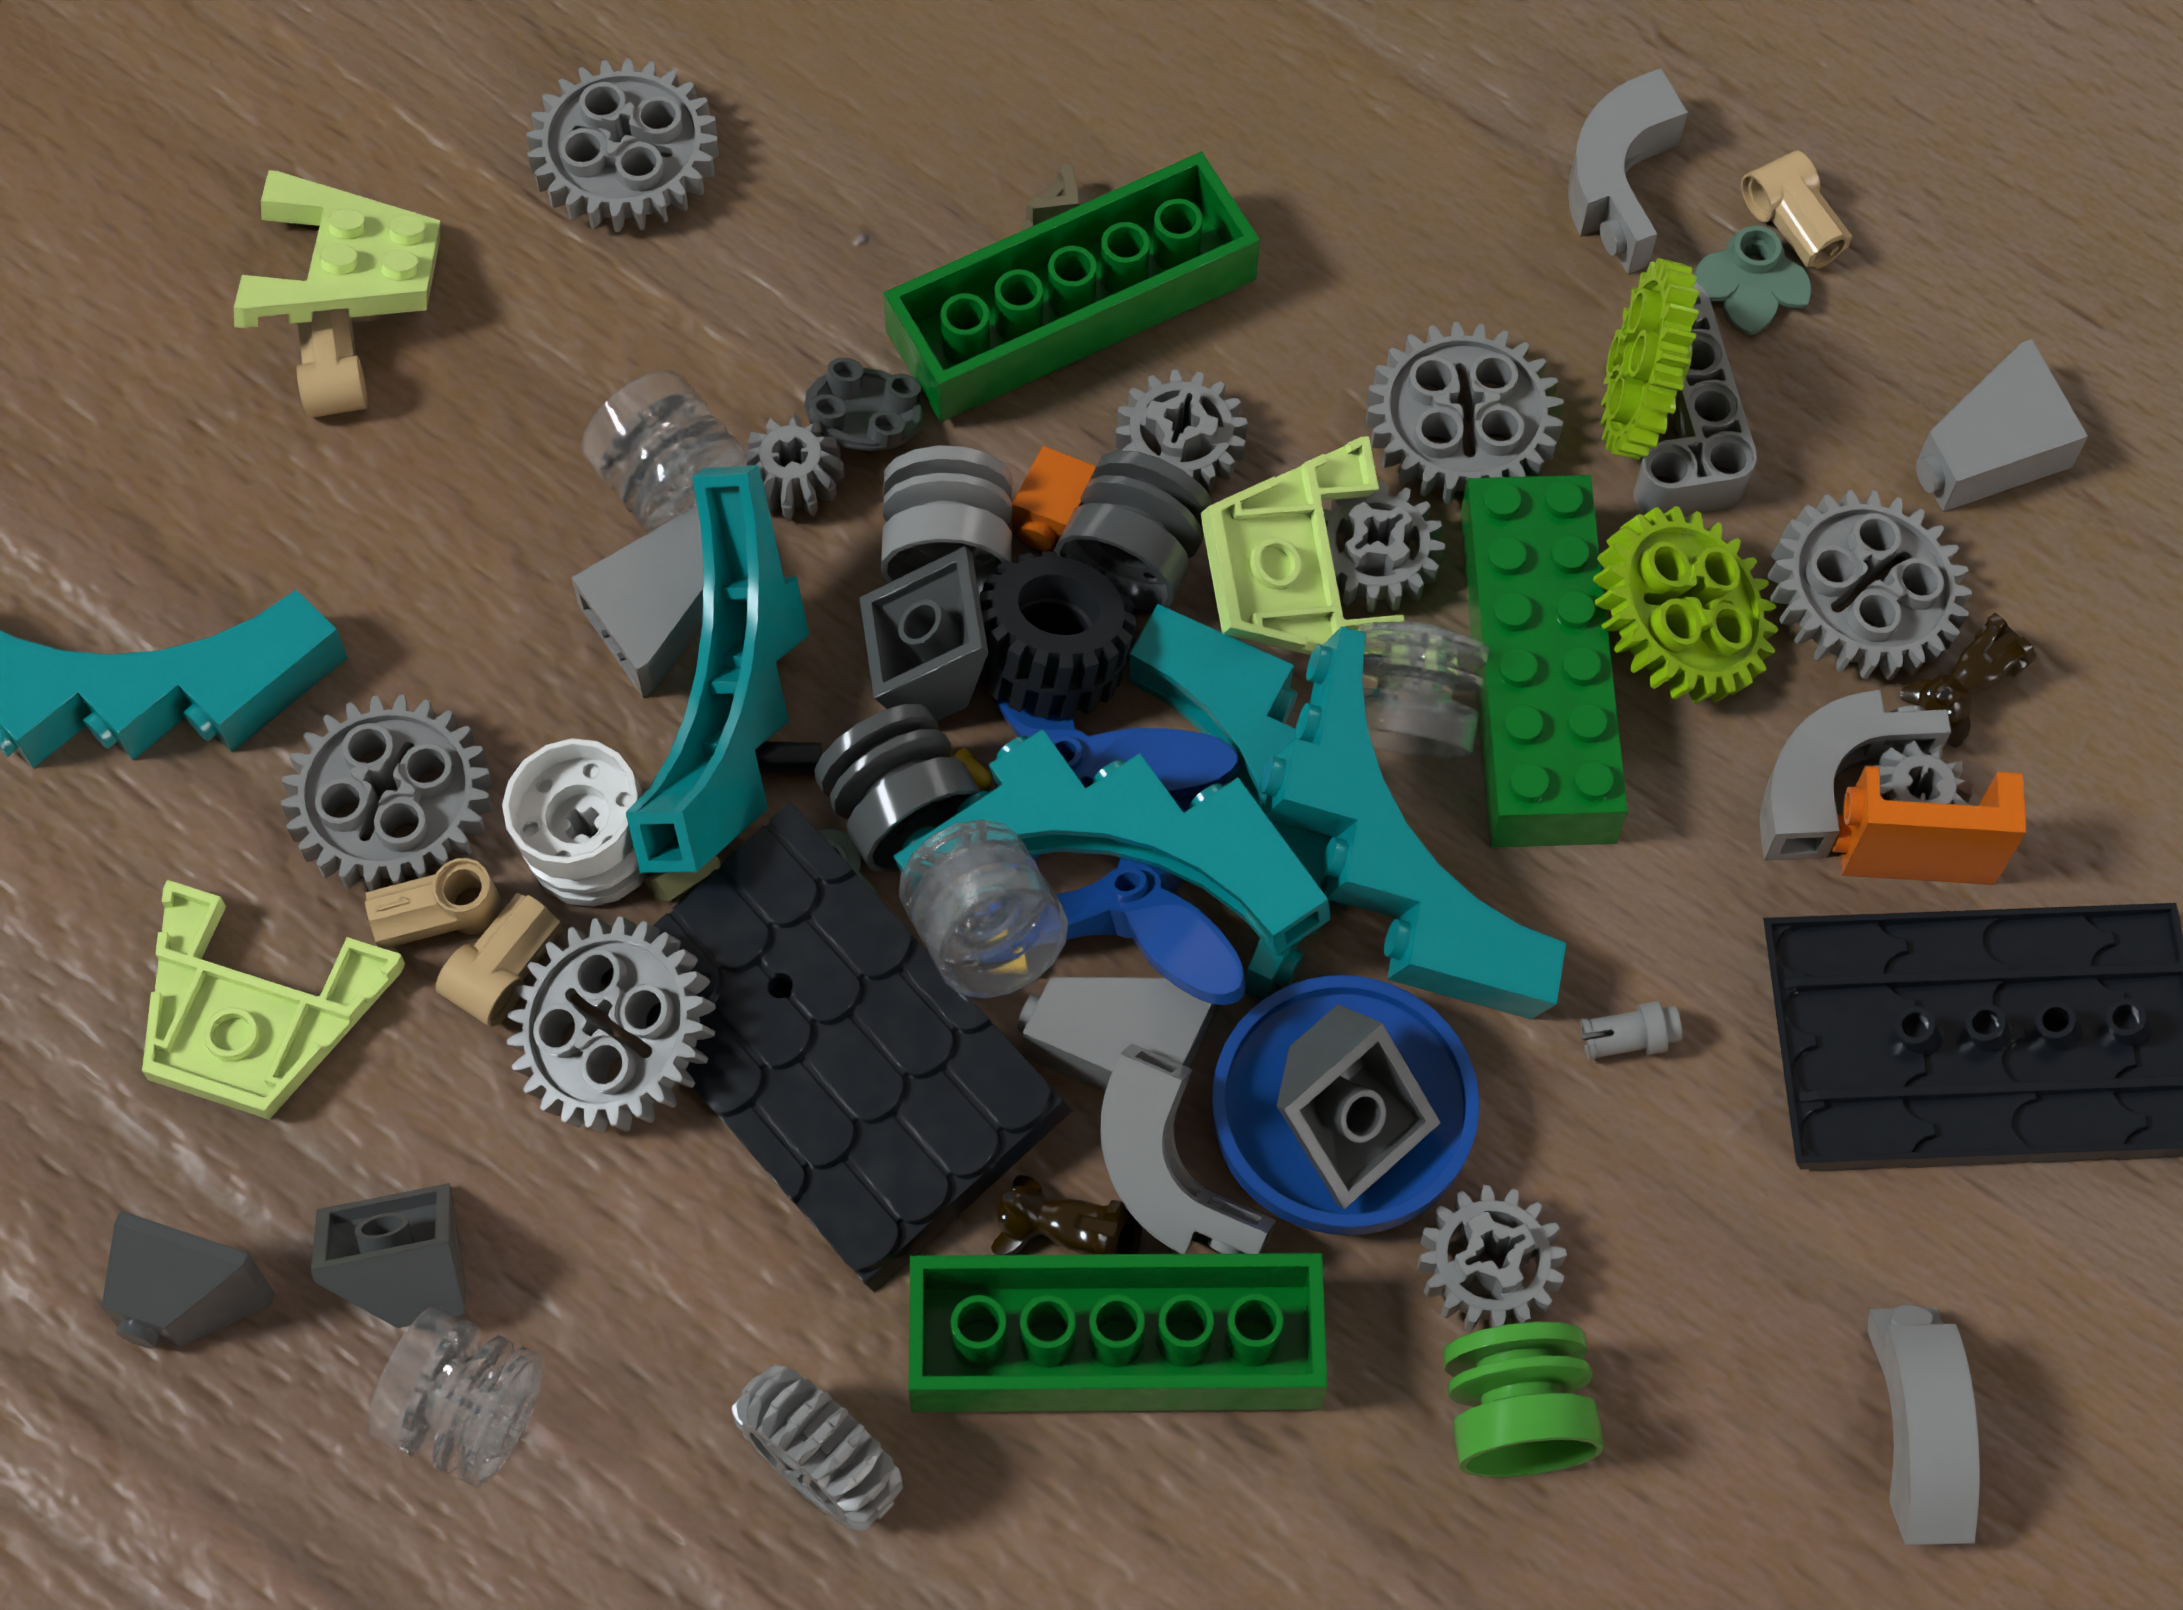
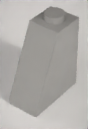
M2033 339L2021 342L1929 431L1916 461V471L1921 486L1926 492L1933 493L1943 512L2073 468L2088 435Z
M697 505L571 577L579 608L643 698L656 690L702 627L704 571L701 528Z
M1050 977L1041 997L1031 994L1027 999L1019 1016L1016 1029L1023 1032V1056L1105 1092L1119 1054L1130 1044L1137 1045L1190 1068L1219 1005L1210 1004L1195 998L1173 985L1166 978Z

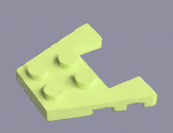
M268 171L261 198V220L319 226L318 235L306 281L249 275L241 276L234 304V327H258V317L287 314L289 324L312 322L315 311L347 308L349 318L427 310L440 242V220L283 172Z
M1369 436L1359 437L1328 454H1322L1306 461L1301 466L1277 477L1273 476L1208 506L1200 513L1222 634L1311 655L1317 644L1323 645L1343 626L1366 633L1363 668L1394 676L1404 675L1414 669L1403 615L1345 620L1341 607L1322 500L1370 497L1379 490Z
M167 880L162 893L164 915L162 932H158L155 955L158 958L155 992H151L142 1072L149 1081L270 1120L402 973L405 966L403 957L399 953L346 937L320 996H314L202 960V957L226 908L222 898Z

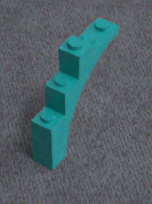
M759 465L703 468L692 476L701 528L704 571L702 631L696 673L687 709L671 751L650 787L625 812L640 873L698 872L768 810L755 749L789 721L776 662L809 636V630L797 576H783Z
M294 590L256 617L214 636L158 651L110 655L65 651L19 639L0 630V751L6 757L17 751L34 768L84 727H87L91 734L106 749H109L116 743L134 760L186 718L192 728L204 740L209 741L216 736L231 752H234L344 662L348 656L337 628L297 590Z
M1157 604L1130 652L1128 682L1170 705L1201 733L1218 737L1229 744L1239 759V770L1236 776L1264 811L1267 795L1260 793V780L1264 766L1271 755L1276 756L1295 739L1296 729L1285 724L1298 696V692L1291 689L1294 665ZM1269 819L1326 895L1329 876L1322 874V861L1326 847L1332 837ZM1328 899V901H1329V908H1330L1331 902H1333V903H1335V904H1337V905H1339V906H1341V907H1344V908H1347V907H1348L1347 904L1340 903V902H1337V901H1333V900H1329V899ZM1321 926L1311 933L1316 935ZM1260 938L1248 968L1245 994L1262 1001L1275 992L1278 984L1284 987L1291 985L1304 957V953L1297 950L1301 940L1276 956Z
M1341 626L1323 645L1317 644L1310 656L1306 678L1307 681L1314 684L1310 703L1304 705L1299 715L1295 739L1276 756L1271 755L1264 766L1260 780V793L1267 795L1264 813L1271 820L1332 837L1326 847L1322 861V874L1329 876L1326 889V897L1329 900L1397 918L1392 921L1384 944V954L1386 957L1391 958L1387 980L1533 1019L1557 1005L1566 943L1521 926L1477 899L1437 863L1406 823L1382 777L1367 728L1362 685L1366 633Z
M1043 729L1030 738L1028 736L1017 737L1000 749L996 760L989 764L997 787L990 793L988 791H980L973 794L958 807L955 816L937 828L928 826L918 830L904 842L902 851L894 855L903 878L916 897L960 873L1012 857L1053 852L1112 855L1151 865L1207 891L1243 918L1276 956L1330 920L1328 898L1238 777L1224 787L1221 784H1214L1204 789L1191 801L1190 809L1183 813L1140 753L1127 762L1120 759L1106 765L1095 775L1092 780L1093 784L1085 788Z

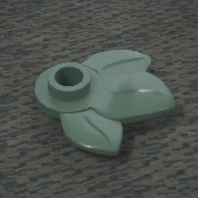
M1749 226L1736 233L1729 240L1726 250L1705 256L1698 264L1694 273L1697 276L1696 282L1705 289L1710 301H1724V312L1730 323L1747 335H1754L1767 328L1774 319L1779 304L1792 308H1805L1810 301L1811 282L1808 274L1803 267L1785 257V251L1778 235L1764 226ZM1747 255H1755L1761 260L1750 259Z

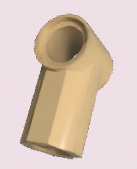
M1797 150L1745 174L1741 181V189L1750 212L1761 222L1772 220L1807 268L1814 267L1817 270L1833 262L1841 252L1847 249L1852 235L1820 194V180L1813 163L1803 152Z
M347 308L315 311L312 322L297 323L302 365H297L296 371L300 398L306 418L368 409L364 374L359 356H356L352 318H349Z
M469 858L451 860L445 863L435 875L365 892L368 922L371 926L376 945L383 949L455 930L467 935L481 934L488 929L503 910V900L486 868L478 861ZM469 888L481 889L479 896L473 902L467 905L454 904L457 897L463 891Z
M516 893L474 946L465 944L452 954L438 976L436 992L488 1027H496L508 1016V1012H511L516 1006L520 995L514 990L516 986L524 985V978L530 972L528 964L530 962L537 963L547 951L546 944L549 941L553 943L563 931L561 921L545 905L530 895L524 896Z

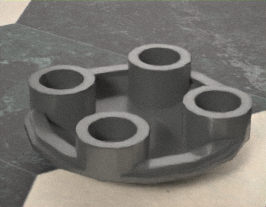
M837 358L828 364L827 374L817 378L806 391L804 411L810 424L819 420L822 427L821 435L824 437L835 436L837 444L851 449L879 451L894 449L912 440L922 427L924 407L919 399L921 385L914 377L907 374L890 375L881 370L863 368L859 362L851 358Z

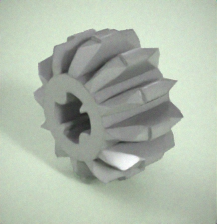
M794 413L789 421V425L781 427L770 417L768 424H766L767 434L750 431V436L747 440L748 450L741 452L742 456L740 457L739 464L740 466L759 465L769 512L782 507L783 516L788 522L795 514V509L803 508L808 514L815 517L818 511L817 500L834 503V498L837 495L836 484L842 483L844 478V464L839 458L841 456L840 445L837 444L835 436L824 437L821 435L822 427L819 420L803 428L801 419Z
M1915 740L1906 745L1902 754L1890 747L1889 750L1882 754L1879 765H1875L1880 769V795L1884 800L1969 805L1967 802H1969L1973 794V783L1959 779L1963 772V760L1946 764L1941 760L1943 756L1941 745L1933 748L1929 755L1922 753Z

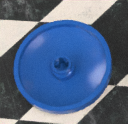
M1348 975L1322 976L1303 980L1274 992L1253 1007L1236 1025L1229 1035L1216 1065L1211 1099L1212 1125L1216 1142L1230 1172L1240 1186L1265 1209L1296 1226L1316 1232L1333 1235L1370 1234L1400 1226L1416 1218L1438 1202L1455 1183L1469 1157L1477 1132L1479 1119L1478 1084L1473 1065L1461 1040L1451 1026L1423 1000L1395 985L1376 979ZM1337 1004L1383 1023L1441 1122L1346 1209L1337 1206L1277 1108L1289 1046Z

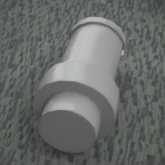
M1659 1001L1637 1004V1011L1594 1019H1580L1582 1040L1607 1035V1037L1587 1040V1045H1584V1051L1589 1061L1596 1060L1598 1057L1644 1049L1646 1055L1668 1052V1043L1682 1041V1026L1676 1006L1661 1008Z

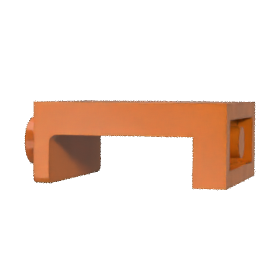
M1865 766L1856 786L1847 787L1844 798V811L1842 814H1837L1840 832L1832 846V851L1841 852L1842 876L1995 885L2026 834L2023 773L1997 772L1979 805L1973 806L1884 800L1880 795L1879 767Z

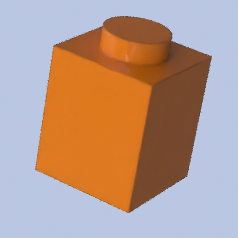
M1043 445L1012 503V534L1019 536L1025 544L1036 550H1054L1076 507L1082 505L1080 497L1089 480H1091L1090 478L1096 466Z

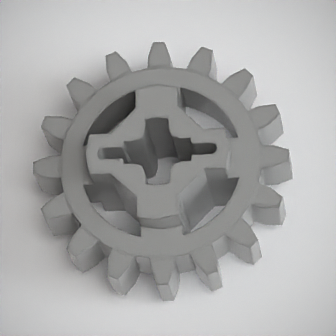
M1178 369L1171 371L1169 383L1162 384L1156 376H1149L1147 393L1133 387L1130 389L1128 406H1119L1117 412L1118 427L1115 429V447L1123 451H1138L1161 458L1185 471L1210 493L1215 490V474L1230 480L1234 475L1235 461H1243L1247 418L1239 417L1241 402L1238 398L1224 401L1225 384L1220 381L1211 388L1203 386V373L1198 371L1192 377L1191 382H1184Z
M1380 481L1378 485L1379 490L1370 497L1352 498L1350 500L1335 499L1331 502L1330 510L1323 509L1337 586L1344 589L1342 604L1348 606L1357 596L1365 598L1367 612H1374L1377 600L1386 599L1393 611L1399 610L1401 596L1404 593L1411 599L1418 601L1422 596L1424 583L1434 585L1439 569L1438 564L1442 563L1445 543L1439 541L1442 531L1441 521H1427L1431 505L1427 501L1419 503L1414 507L1410 505L1411 490L1406 487L1396 497L1388 495L1387 482ZM1340 532L1345 535V549L1342 553H1339L1336 545V539ZM1411 540H1414L1417 548V556L1413 561L1409 558L1410 549L1408 548Z
M1484 1185L1479 1201L1474 1203L1462 1190L1456 1194L1454 1200L1455 1213L1448 1208L1439 1206L1435 1210L1432 1219L1438 1229H1424L1420 1244L1430 1251L1420 1255L1417 1267L1420 1272L1434 1274L1427 1281L1424 1293L1426 1297H1434L1441 1294L1446 1297L1441 1311V1315L1445 1319L1454 1315L1458 1310L1465 1313V1330L1472 1332L1477 1326L1479 1319L1488 1320L1490 1328L1504 1325L1505 1319L1510 1317L1514 1324L1529 1322L1531 1319L1529 1307L1544 1315L1552 1303V1299L1546 1291L1559 1292L1565 1276L1554 1270V1268L1563 1265L1567 1256L1566 1249L1550 1246L1556 1239L1560 1228L1557 1223L1541 1226L1537 1222L1543 1207L1539 1202L1530 1205L1526 1210L1518 1207V1190L1511 1189L1505 1201L1495 1200L1491 1186ZM1460 1232L1462 1236L1460 1243L1465 1251L1456 1254L1455 1259L1448 1263V1244ZM1485 1251L1490 1259H1498L1500 1257L1505 1259L1502 1268L1498 1269L1493 1261L1481 1263L1479 1261L1481 1253ZM1535 1257V1277L1525 1289L1522 1285L1524 1277L1519 1269L1526 1266L1528 1261ZM1469 1291H1472V1292H1474V1293H1477V1294H1480V1295L1489 1297L1490 1299H1485V1298L1476 1296V1295L1472 1294V1293L1469 1292Z

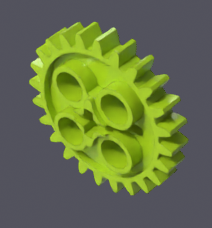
M1657 258L1656 263H1649L1647 273L1642 272L1640 274L1638 288L1633 287L1631 290L1630 307H1624L1622 327L1616 330L1615 337L1610 346L1606 363L1607 375L1603 383L1608 386L1607 392L1601 401V407L1606 409L1600 426L1605 427L1602 441L1607 442L1605 449L1611 451V454L1640 460L1641 457H1648L1650 448L1655 449L1657 447L1659 433L1665 434L1668 413H1675V396L1677 391L1683 390L1684 381L1691 364L1692 343L1696 337V333H1692L1691 330L1699 313V310L1693 309L1699 295V290L1694 289L1697 276L1691 274V266Z
M1674 506L1665 514L1659 507L1653 508L1644 516L1638 514L1606 540L1609 548L1597 557V560L1605 569L1595 575L1593 581L1606 589L1607 592L1595 600V605L1611 611L1612 618L1602 624L1603 630L1619 632L1621 639L1614 647L1615 652L1623 653L1630 650L1635 656L1630 670L1636 673L1644 667L1651 671V688L1656 689L1668 681L1672 699L1677 700L1689 692L1694 704H1699L1708 697L1716 703L1728 695H1734L1753 683V678L1767 669L1763 660L1774 654L1775 649L1766 639L1776 634L1778 627L1764 619V616L1775 610L1776 604L1769 600L1761 599L1759 592L1766 588L1769 582L1761 578L1753 579L1750 571L1756 565L1757 560L1755 557L1741 560L1737 555L1741 540L1737 537L1725 543L1721 539L1722 524L1720 522H1716L1708 529H1704L1701 512L1696 511L1684 519L1679 506Z

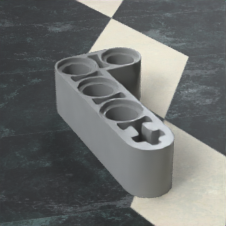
M1697 282L1694 289L1699 290V295L1693 309L1699 310V313L1691 330L1692 333H1696V337L1692 343L1690 365L1698 367L1700 370L1689 368L1683 390L1677 391L1675 396L1676 410L1674 414L1670 413L1677 439L1657 443L1655 449L1650 448L1648 457H1643L1633 492L1638 508L1645 514L1655 507H1659L1665 514L1674 506H1679L1683 516H1686L1696 511L1705 513L1736 506L1744 497L1757 461L1754 442L1709 296L1705 289ZM1700 416L1714 418L1717 422L1707 421ZM1715 467L1729 469L1734 474H1725L1718 471ZM1656 477H1666L1675 483H1664Z

